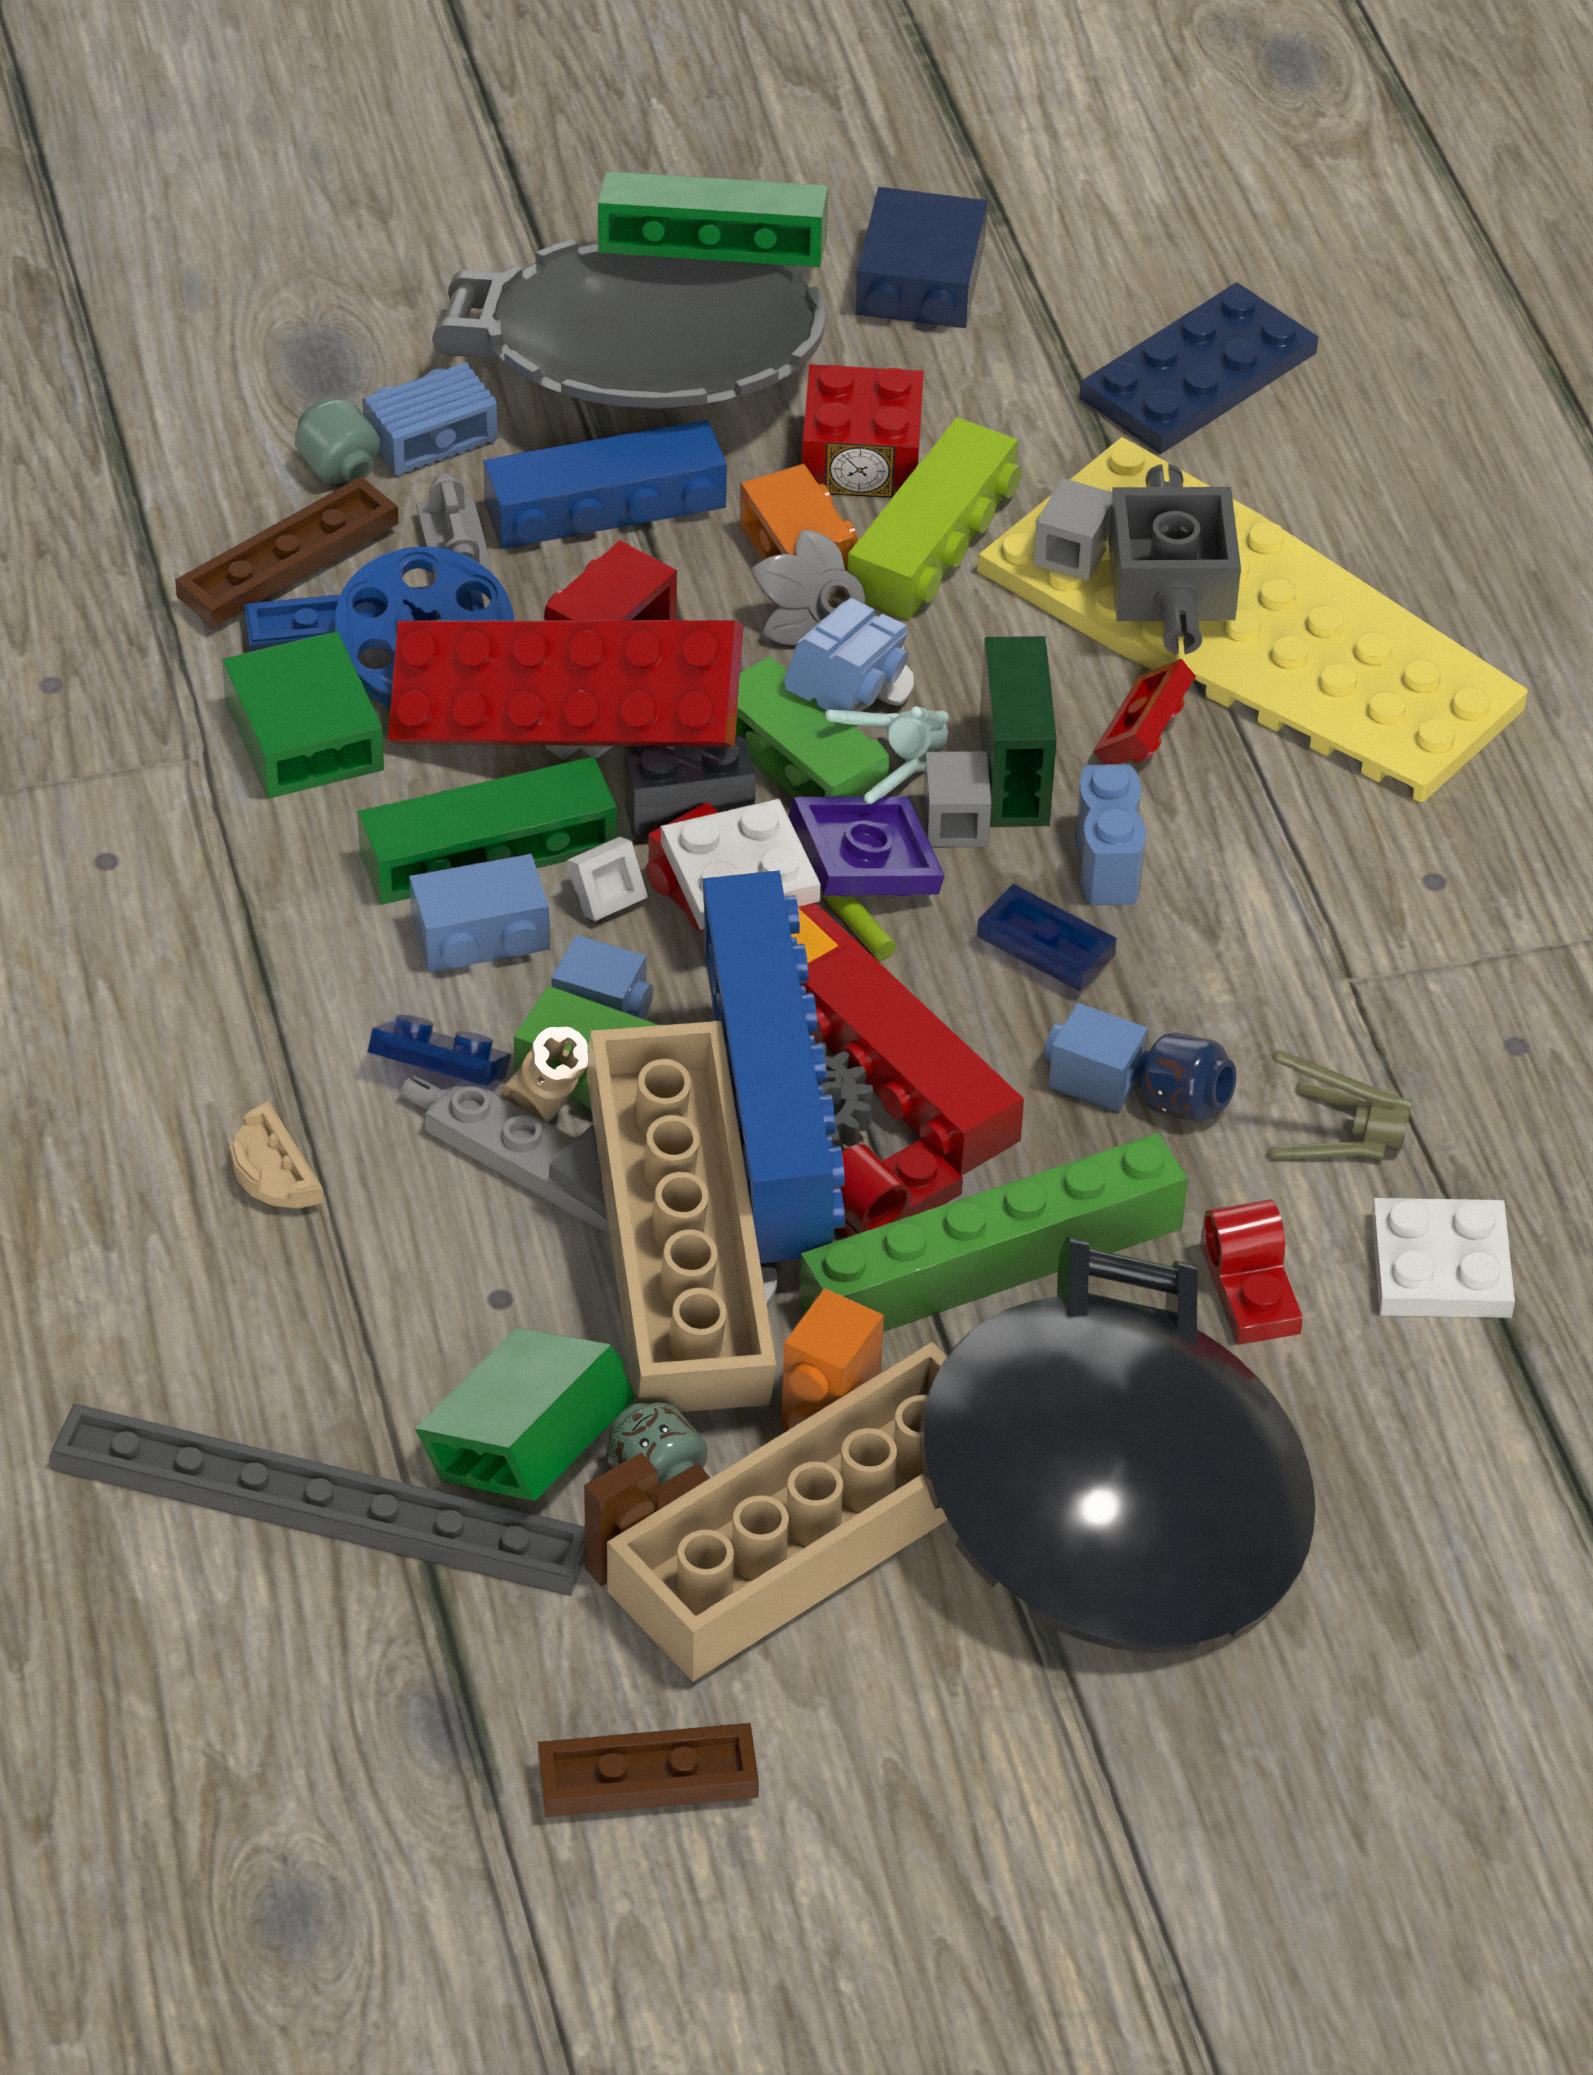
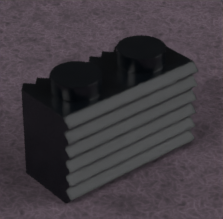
M738 736L735 739L734 747L676 746L672 749L665 746L653 747L647 751L641 749L638 753L629 750L625 755V809L634 842L648 840L649 833L707 802L719 813L754 805L756 800V774L746 739Z

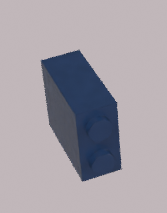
M878 187L857 270L856 315L966 328L985 246L988 200Z

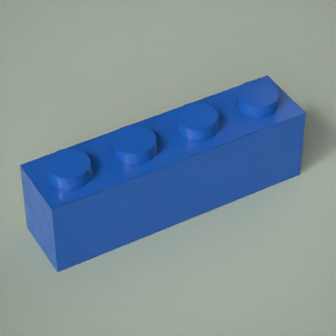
M708 419L483 460L484 504L502 549L726 508L727 463Z

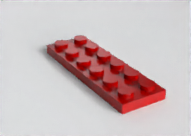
M735 620L398 621L388 740L396 744L734 747L744 625Z

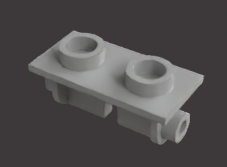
M446 473L438 475L429 488V502L416 503L426 547H438L461 553L477 561L494 575L474 496L465 497L462 482L453 475Z

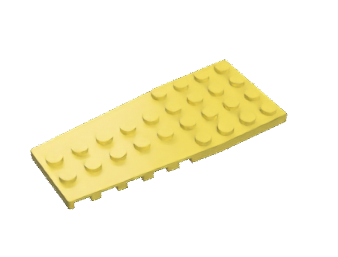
M1121 437L1070 480L1112 492L1113 487H1146L1145 477L1147 472L1152 467L1163 464L1164 481L1169 482L1168 464L1170 463ZM1182 471L1183 487H1211ZM1051 495L978 554L977 572L1116 653L1151 670L1183 659L1196 675L1195 680L1207 685L1205 697L1226 707H1229L1235 700L1259 711L1258 723L1276 732L1286 724L1310 736V749L1327 757L1337 749L1361 761V774L1377 782H1380L1386 775L1414 787L1413 799L1418 802L1426 801L1525 709L1527 688L1303 543L1279 525L1234 499L1233 507L1241 562L1236 619L1199 621L1202 643L1196 651L1189 654H1184L1182 636H1178L1179 654H1174L1165 648L1163 642V621H1116L1109 546L1089 581L1034 566L1036 524Z

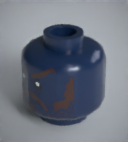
M1177 1032L1164 1034L1153 1044L1151 1050L1143 1052L1137 1064L1136 1080L1138 1085L1143 1088V1096L1150 1109L1162 1115L1195 1122L1208 1120L1218 1110L1226 1108L1233 1097L1236 1087L1237 1074L1234 1062L1229 1060L1225 1048L1212 1039Z

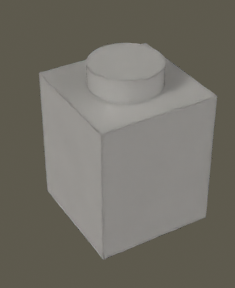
M1061 478L1037 520L1034 566L1089 581L1109 546L1108 534L1112 492Z
M987 751L926 752L924 809L926 836L931 847H988L991 794Z

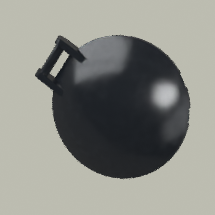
M1067 1237L1059 1255L1057 1297L1027 1302L988 1318L971 1330L952 1349L938 1370L927 1394L920 1426V1457L924 1480L931 1502L935 1509H943L946 1518L959 1537L955 1546L974 1570L991 1587L1000 1582L1014 1595L1032 1606L1028 1613L1029 1615L1060 1632L1086 1642L1113 1649L1147 1653L1190 1651L1197 1649L1202 1641L1215 1639L1229 1633L1232 1637H1235L1254 1626L1273 1610L1277 1602L1296 1580L1309 1553L1314 1532L1316 1508L1312 1475L1301 1440L1289 1417L1260 1378L1224 1346L1197 1329L1198 1268L1196 1265L1175 1261L1172 1266L1090 1249L1088 1241ZM1089 1276L1166 1292L1165 1310L1088 1293Z

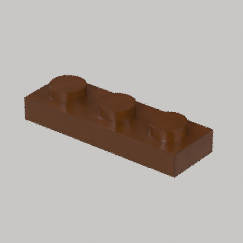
M751 1723L538 1742V1762L545 1817L759 1798V1778Z

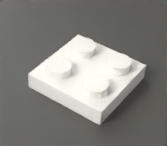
M780 799L661 826V845L700 930L704 929L703 878L780 870L784 896L796 895L798 907L820 902V882Z
M1374 1198L1371 1216L1380 1316L1512 1318L1515 1297L1504 1200Z

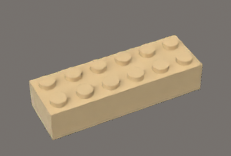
M713 1021L590 1031L586 1074L631 1385L636 1396L634 1404L641 1402L650 1404L663 1402L675 1406L679 1412L770 1405L777 1364L722 1022Z
M930 1342L607 1542V1592L692 1682L948 1520L943 1509H935L931 1502L924 1480L920 1457L922 1411L928 1391L947 1356L933 1342Z

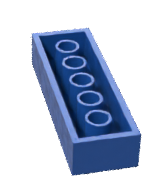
M780 870L703 878L705 963L715 1021L722 1022L760 1263L801 1259V1253L833 1243V1228L845 1227L844 1205L840 1188L845 1185L841 1147H833L832 1137L827 1136L835 1134L831 1094L824 1095L823 1086L818 1085L819 1083H826L822 1043L815 1044L814 1036L809 1035V1033L817 1032L815 999L813 993L806 994L805 986H800V983H808L809 980L806 949L804 944L797 943L796 937L791 936V934L800 933L796 895L784 896Z

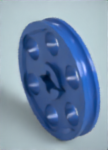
M409 547L388 552L371 560L351 577L338 599L334 618V632H339L367 695L373 700L391 707L398 621H514V614L510 599L501 583L488 569L477 561L448 549ZM419 568L431 572L436 580L428 588L414 589L408 586L402 578L408 571ZM478 591L486 595L490 603L482 610L468 611L458 604L457 598L464 592ZM374 597L383 601L387 609L378 617L367 618L359 615L353 606L362 598ZM380 648L389 653L392 660L386 667L370 669L361 664L358 658L367 649Z

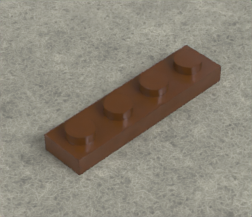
M361 476L175 579L176 596L214 628L244 611V604L257 603L399 524L398 506Z

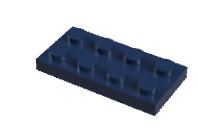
M1236 282L1081 380L1079 398L1162 454L1317 353L1319 336Z

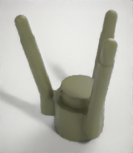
M1281 1050L1273 1053L1272 1058L1276 1063L1345 1091L1341 1092L1301 1081L1296 1085V1090L1300 1094L1355 1110L1352 1133L1364 1137L1362 1142L1275 1146L1269 1148L1267 1153L1271 1159L1364 1156L1383 1160L1385 1147L1402 1149L1412 1100L1397 1097L1396 1092L1374 1088Z

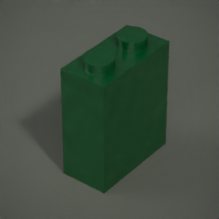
M1046 636L985 637L979 729L982 751H987L991 794L990 827L1050 826L1057 737Z

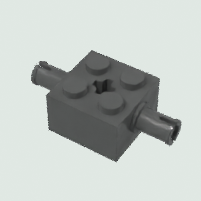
M1163 464L1152 467L1147 472L1145 477L1146 487L1112 488L1108 544L1116 621H1163V642L1165 648L1174 654H1179L1178 636H1182L1184 654H1189L1196 651L1202 643L1199 621L1236 619L1241 562L1231 487H1183L1182 471L1172 464H1168L1169 482L1164 481Z

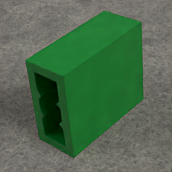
M338 631L222 659L225 702L267 799L384 770L382 726Z
M516 1327L415 1428V1431L441 1481L535 1501L619 1416L636 1396L624 1373V1363L611 1344Z

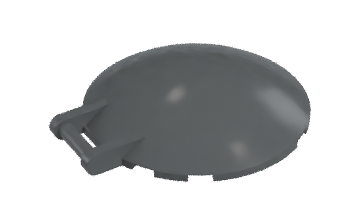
M570 239L535 252L536 262L524 269L512 266L506 272L461 270L455 273L448 288L450 303L445 318L441 319L435 327L432 342L434 347L445 355L501 359L506 365L528 380L573 398L614 407L677 409L714 404L738 398L764 389L791 375L814 355L821 344L825 333L826 310L823 297L817 286L808 287L802 281V270L794 265L598 253V243L578 247V243L574 239ZM472 308L483 309L480 319L469 318Z

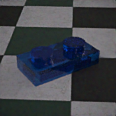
M1014 883L978 919L977 925L978 938L1079 992L1106 966L1116 953V937Z
M403 1014L396 1015L395 1021L392 1020L372 1028L367 1053L484 1086L506 1078L511 1053L492 1048L493 1039L473 1032L457 1031L455 1037L432 1031L434 1023L427 1019Z

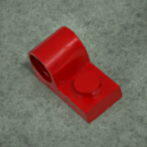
M924 1138L883 1161L865 1144L851 1146L842 1151L845 1185L840 1188L844 1205L845 1227L835 1229L844 1238H848L942 1206L962 1195L963 1177Z
M1269 1199L1205 1211L1200 1247L1236 1344L1242 1345L1301 1334L1303 1316L1283 1267L1285 1234L1276 1203Z

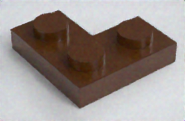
M641 1452L584 1485L585 1569L601 1587L607 1584V1542L711 1477L697 1463L658 1485V1470Z

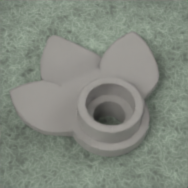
M802 530L797 538L795 555H774L752 568V575L761 590L773 603L778 605L766 621L762 631V635L765 638L778 644L797 646L800 639L835 610L827 601V593L831 588L842 590L846 596V601L853 598L865 604V592L862 584L853 574L845 571L840 549L829 537L821 533Z

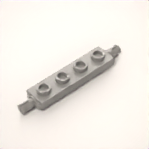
M416 1073L411 1075V1079L407 1078L401 1090V1097L427 1110L425 1113L426 1132L610 1236L608 1221L549 1178L550 1163L576 1140L574 1137L467 1077H464L459 1083L449 1089L444 1090L424 1080Z

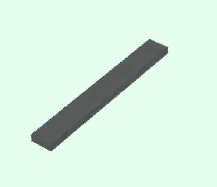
M73 1403L49 1454L52 1470L569 1596L573 1594L585 1562V1526Z

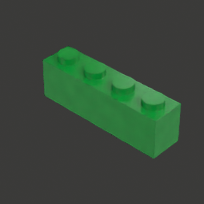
M606 171L598 199V253L821 267L827 238L828 185Z
M594 756L357 811L360 856L380 905L409 899V876L532 854L537 869L566 862L570 858L617 838V806Z

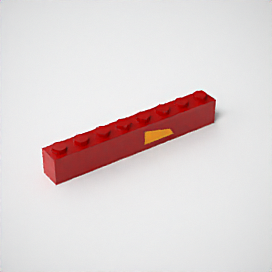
M707 802L668 824L719 812ZM660 827L648 834V863L646 865L648 879L659 894L663 896L668 895L686 913L690 923L698 931L704 932V929L700 930L661 845ZM816 903L799 906L800 933L791 934V936L796 937L797 943L804 944L806 949L809 980L808 983H800V986H805L806 994L813 993L817 1032L809 1033V1035L814 1036L815 1042L825 1043L826 1047L835 1056L843 1051L849 1054V1069L863 1066L866 1070L865 1084L872 1085L873 1092L881 1099L887 1112L897 1120L902 1119L921 1139L924 1138L961 1176L1020 1142L1024 1098Z

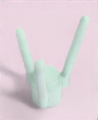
M913 707L910 711L900 714H879L832 709L825 712V719L829 722L887 729L889 731L888 739L891 747L896 754L906 760L905 764L864 795V801L867 804H873L914 773L924 772L926 752H941L947 743L948 730L946 723L949 716L945 711Z

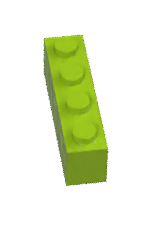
M959 417L954 419L848 553L847 572L853 574L862 584L866 605L909 621L924 601L929 603L934 599L939 590L942 577L951 566L956 568L961 564L967 552L969 542L977 532L983 533L987 530L993 519L995 509L1003 498L1009 499L1016 492L1022 476V467L1017 465L1018 439Z

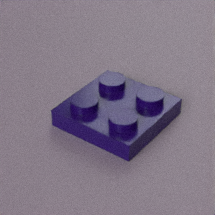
M864 797L793 798L788 817L820 882L823 896L939 895L945 875L909 797H882L873 804H867L864 801Z

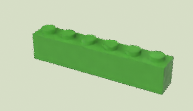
M1155 1133L801 1253L799 1305L806 1314L823 1289L826 1288L883 1314V1332L1058 1272L1060 1251L1067 1237L1088 1241L1090 1249L1114 1253L1181 1230L1188 1177L1159 1133Z

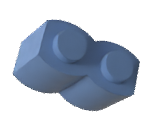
M1130 764L1086 765L1080 777L1075 839L1082 855L1080 887L1090 905H1134L1140 895L1146 830L1139 814L1141 784L1136 771Z

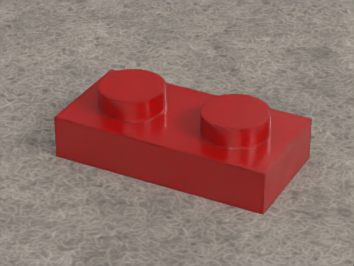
M1183 659L1139 675L1093 750V753L1103 765H1118L1129 760L1138 763L1150 757L1162 743V739L1159 736L1169 720L1174 718L1184 707L1185 701L1183 697L1196 677Z

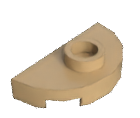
M267 1101L247 1112L243 1117V1126L235 1134L234 1141H231L230 1145L231 1164L237 1182L251 1197L272 1206L303 1208L322 1204L323 1188L270 1102Z

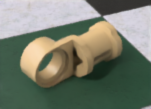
M570 1027L546 1028L538 1034L531 1047V1051L527 1054L521 1067L501 1088V1097L548 1123L565 1105L578 1082V1078L587 1067V1041L579 1032ZM567 1044L572 1047L570 1052L565 1050ZM556 1058L563 1064L554 1070L547 1064Z

